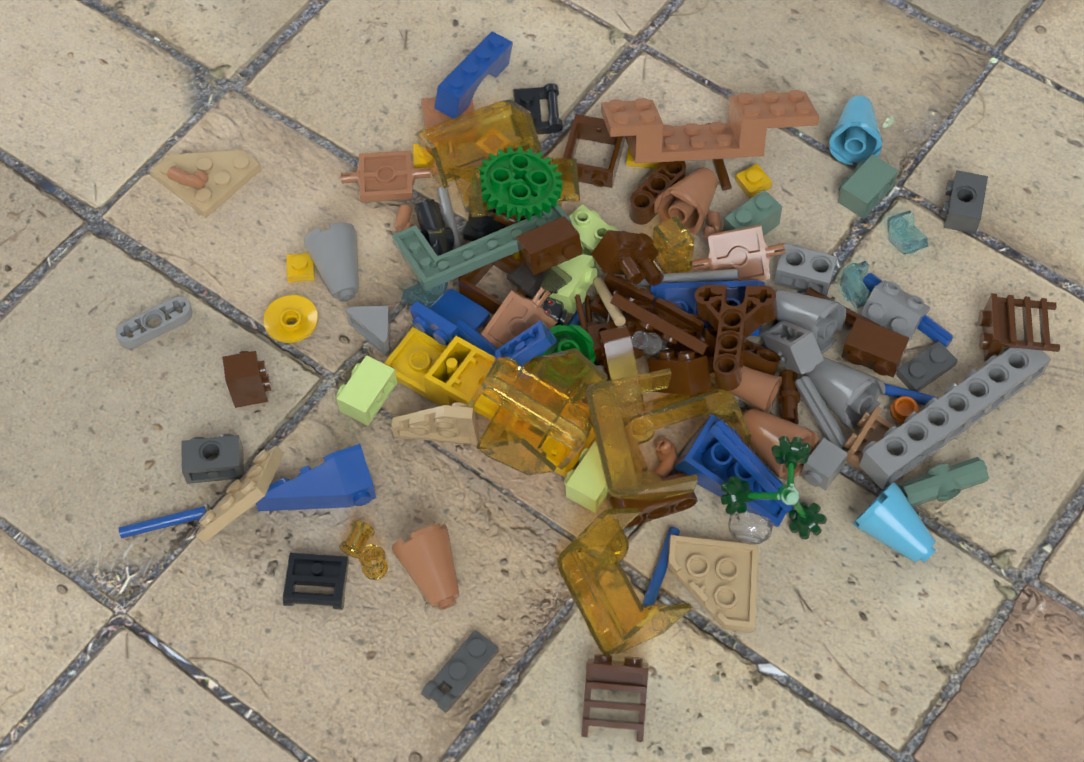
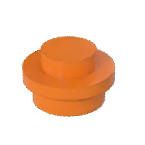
M907 396L897 398L890 407L892 418L901 424H904V420L915 411L919 413V407L915 400Z

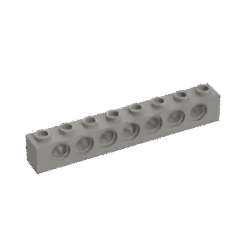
M1006 347L1003 354L990 357L979 371L973 369L959 385L957 383L952 384L941 398H932L925 405L924 410L919 413L916 411L911 413L900 427H891L879 442H870L862 451L863 457L859 466L884 490L893 481L898 480L1043 375L1051 358L1042 350Z

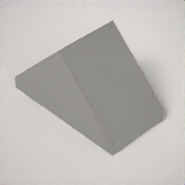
M348 307L345 310L348 324L387 356L390 353L391 333L389 307Z

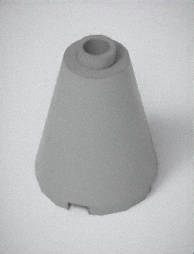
M350 223L329 224V230L321 232L320 227L314 229L303 238L304 246L333 298L339 299V301L353 299L359 291L357 232L354 226Z
M783 289L776 291L778 314L775 319L778 322L785 320L813 332L821 354L826 352L836 341V339L832 338L836 329L841 331L844 326L846 308L836 301Z
M823 357L824 361L816 365L815 369L807 373L806 376L811 378L821 397L842 423L849 428H853L852 425L858 423L865 411L871 413L876 406H880L881 403L877 399L880 393L882 395L885 394V384L874 376Z

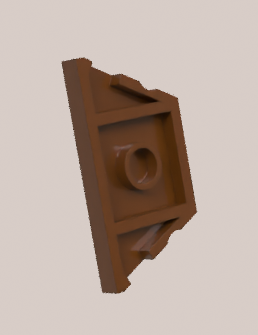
M618 293L614 294L610 302L639 319L638 324L651 331L654 328L663 333L662 337L671 343L677 344L680 342L704 355L709 345L704 342L705 338L700 330L653 304L634 298L628 300Z

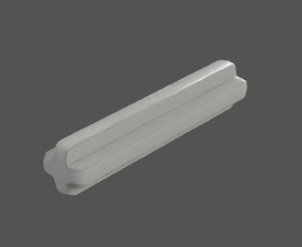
M803 376L796 380V388L826 439L842 450L845 449L843 446L847 439L811 378Z

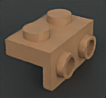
M878 406L871 413L868 411L864 412L857 423L861 427L857 434L853 432L843 446L848 449L846 451L848 453L846 461L865 474L867 473L859 466L863 457V449L872 441L879 442L883 439L884 434L894 426L878 415L881 411V408Z

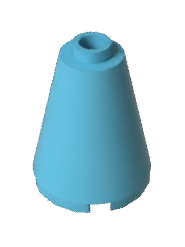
M854 96L848 100L829 138L831 154L844 164L851 165V162H861L862 160L865 162L872 154L878 157L881 152L882 138L873 104L865 96Z
M894 481L853 522V525L915 563L919 559L925 562L936 551L933 547L936 542Z

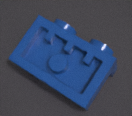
M540 320L495 350L498 369L504 376L512 371L521 369L528 361L542 355L549 347L557 342L556 337Z

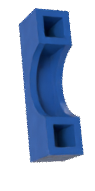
M491 31L438 85L434 109L457 120L470 106L472 98L483 79L488 74L497 78L509 65L513 42Z

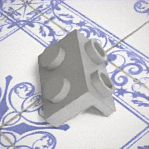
M883 280L873 288L861 315L883 328L909 337L910 341L922 318L929 312L930 307L924 304L921 298L909 295L901 290L900 286L896 283Z

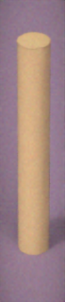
M601 277L595 278L593 285L615 325L623 326L626 320L620 309L610 303L613 297Z

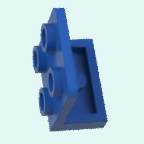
M454 289L447 290L430 309L418 301L409 308L413 318V325L419 331L426 333L441 345L446 346L451 343L455 336L461 338L458 326L454 325L459 319H464L477 330L490 317L488 310Z

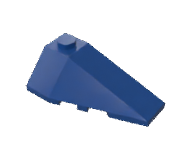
M753 280L660 283L657 286H651V294L655 296V301L658 297L665 301H671L679 309L688 314L692 313L698 316L695 292L699 287L703 285H727L729 305L738 306L745 299L746 286H765V282ZM703 321L705 323L704 328L707 329V327L711 326L708 321ZM762 325L750 336H760Z
M713 414L709 416L686 445L673 467L678 472L687 474L688 478L695 484L719 497L726 494L721 490V486L725 481L730 483L729 479L731 476L739 477L741 481H747L750 484L749 490H752L753 493H768L710 433V428L720 420ZM731 428L732 431H733L740 439H742V438L740 437V435L736 432V430H734L733 428ZM753 499L751 502L746 503L747 512L775 527L780 525L787 513L774 499Z
M357 444L333 452L323 457L325 463L313 469L310 466L300 469L301 473L292 480L287 478L281 479L271 484L266 495L256 503L258 511L349 508L355 505L363 506L376 499L374 485L361 445Z

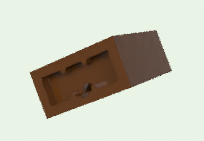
M575 114L561 163V178L571 182H582L597 187L613 188L625 143V136L610 137L604 119ZM579 139L615 145L609 169L573 162Z
M512 255L458 278L460 294L485 308L492 315L497 312L502 302L479 289L476 285L493 265L522 282L516 292L525 298L533 299L544 283L542 273L533 275L524 262Z

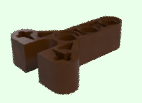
M703 285L695 292L697 314L703 321H708L717 332L713 361L716 384L722 390L731 391L736 389L742 380L747 338L761 325L769 323L777 317L776 293L767 286H746L743 303L738 306H730L727 285Z

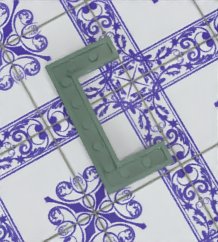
M557 203L556 207L551 206L549 214L542 211L541 218L532 214L531 221H528V219L522 220L440 256L436 255L416 225L393 234L392 240L425 291L518 252L516 240L518 235L563 216L571 224L572 221Z

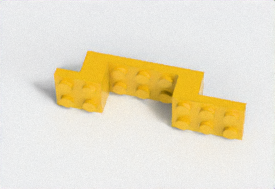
M412 327L384 363L395 369L397 382L437 405L452 406L453 403L458 402L467 404L475 412L520 437L521 453L565 478L571 469L576 470L580 464L579 458L586 447L590 448L599 437V431L575 418V402L519 370L512 371L504 376L498 369L496 357L458 336H455L451 343L446 346L441 345L432 337Z

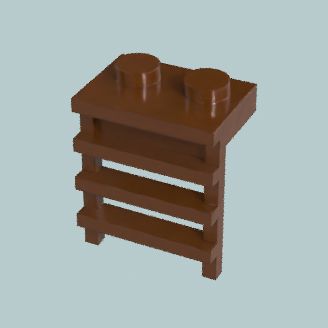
M991 293L984 310H980L978 316V325L982 326L983 332L980 336L979 347L984 350V361H987L993 355L998 356L1002 347L1059 352L1060 344L1050 343L1048 310H1056V302H1047V298H1041L1040 301L1030 300V297L1027 296L1024 299H1014V295H1008L1007 298L997 297L995 293ZM1014 306L1022 307L1024 341H1019L1016 338ZM1031 308L1039 309L1041 343L1033 341Z
M594 654V659H588L581 737H588V727L595 726L638 730L637 742H643L649 664L643 663V658L625 657L624 661H612L611 655ZM591 689L640 693V704L592 700ZM590 707L639 711L638 722L589 718Z

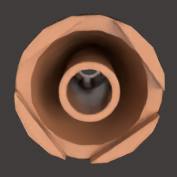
M701 167L663 191L654 204L655 214L659 213L662 218L660 223L670 232L679 236H686L688 233L696 234L704 224L718 185L716 174L708 168Z
M759 409L746 410L739 418V431L780 479L783 478L787 481L788 469L785 467V464H778L775 461V456L771 450L774 445L780 446V437L787 436L790 442H792L794 437L801 438L802 444L808 443L811 446L810 455L818 446V436L812 430ZM797 463V467L794 469V478L803 471L804 464Z
M434 524L410 533L411 538L403 543L402 538L396 541L391 548L394 555L432 607L439 606L440 610L455 605V599L460 594L446 524H443L442 527L440 524Z

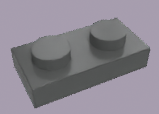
M938 341L897 369L896 376L909 390L919 392L955 367L958 360Z

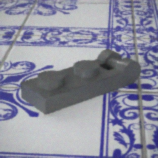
M474 630L433 680H430L425 685L421 695L428 700L433 699L438 703V708L445 713L448 712L499 652L498 646ZM444 684L451 689L446 694L440 690Z

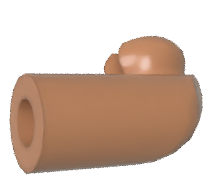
M172 166L167 172L169 179L195 189L205 187V183L208 181L207 174L201 170L196 171L195 175Z
M407 205L399 206L394 224L398 232L414 226L413 222H409L412 209Z
M716 211L709 212L706 216L708 226L704 227L703 238L708 241L707 234L723 231L720 214Z
M666 438L660 439L656 444L660 464L652 474L657 480L668 477L674 470L673 467L678 460L674 444Z

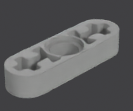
M174 297L121 323L116 330V336L120 345L126 349H134L185 324L191 319L193 314L190 303L184 297ZM180 307L183 312L178 314L175 309ZM165 313H167L168 317H170L169 320L166 319ZM153 318H160L162 320L161 324L157 327L151 328L147 326L148 322ZM141 325L143 326V329H144V331H145V332H143V333L141 332V329L139 328V326H141ZM131 332L133 334V337L128 338V336H126V333Z

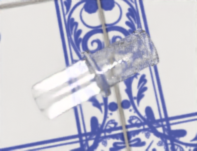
M637 331L632 336L633 346L642 349L648 355H658L659 351L670 349V347H667V341L661 339L656 333L647 334L643 331Z

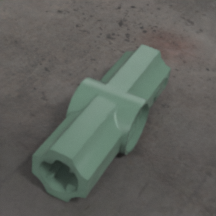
M975 457L949 466V464L937 465L927 471L925 475L900 483L898 486L911 506L915 507L936 499L939 502L950 500L964 489L987 482L989 476L983 459Z

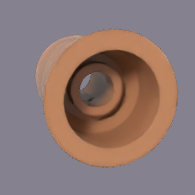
M743 365L740 385L736 389L726 392L751 403L764 412H768L776 399L782 377L760 372Z

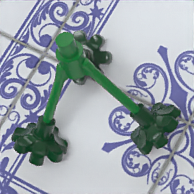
M782 436L779 438L780 446L774 445L771 448L775 461L778 464H785V467L788 469L787 483L782 485L778 492L753 493L752 490H749L750 484L747 481H741L736 476L730 477V483L725 481L722 484L721 490L726 494L721 496V503L723 505L728 504L725 509L727 514H735L736 511L738 514L745 513L747 511L746 503L751 502L753 499L781 500L787 505H793L795 510H791L788 513L789 519L794 520L789 525V529L792 533L799 531L800 538L804 540L809 538L810 532L818 536L822 532L818 524H825L827 522L825 515L818 514L821 509L818 504L812 503L808 507L807 503L798 502L799 492L795 489L794 469H796L797 463H807L808 454L811 450V446L808 443L802 444V439L799 437H794L792 442H790L787 436Z

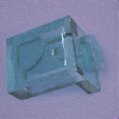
M909 210L887 219L889 241L903 255L912 254L928 247V237L915 226L914 213Z
M867 261L858 264L852 263L842 272L840 286L842 287L843 296L847 301H851L855 309L865 306L869 290L862 281L868 272L869 264Z
M419 282L405 289L401 299L410 306L418 301L430 309L445 294L448 282L427 291Z

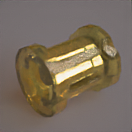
M352 520L350 523L351 530L346 540L341 542L339 548L347 555L359 559L364 557V548L369 538L374 536L375 531L372 526L365 522Z
M370 544L362 549L359 560L365 577L370 580L383 578L388 571L383 548Z

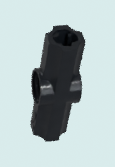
M426 199L421 203H417L414 209L421 233L436 255L440 256L453 250L454 234L450 227L445 226L438 202H435L434 199Z

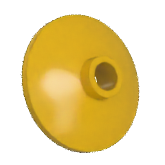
M285 295L277 298L270 303L263 316V324L268 335L282 343H296L306 339L313 333L318 323V312L315 305L309 299L300 295ZM290 322H296L293 325H288Z

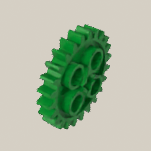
M509 146L507 153L498 149L497 156L490 153L488 160H482V166L478 167L475 184L477 186L476 193L481 195V203L488 202V210L496 208L497 216L502 212L506 213L507 220L512 215H516L517 221L521 220V216H526L528 221H531L532 214L541 218L542 211L549 214L551 206L556 207L558 199H561L563 181L561 180L562 172H557L558 165H550V157L542 159L541 151L536 155L532 154V148H529L527 152H523L522 147L519 146L518 150L514 152Z

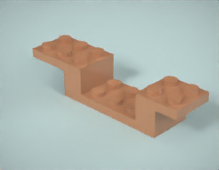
M791 90L787 93L767 91L764 94L740 93L738 95H730L727 123L713 122L705 125L689 123L685 126L663 125L654 101L646 98H638L635 101L614 99L609 102H601V113L610 137L625 136L635 164L764 156L767 128L817 126L819 123V115L808 95L800 90Z

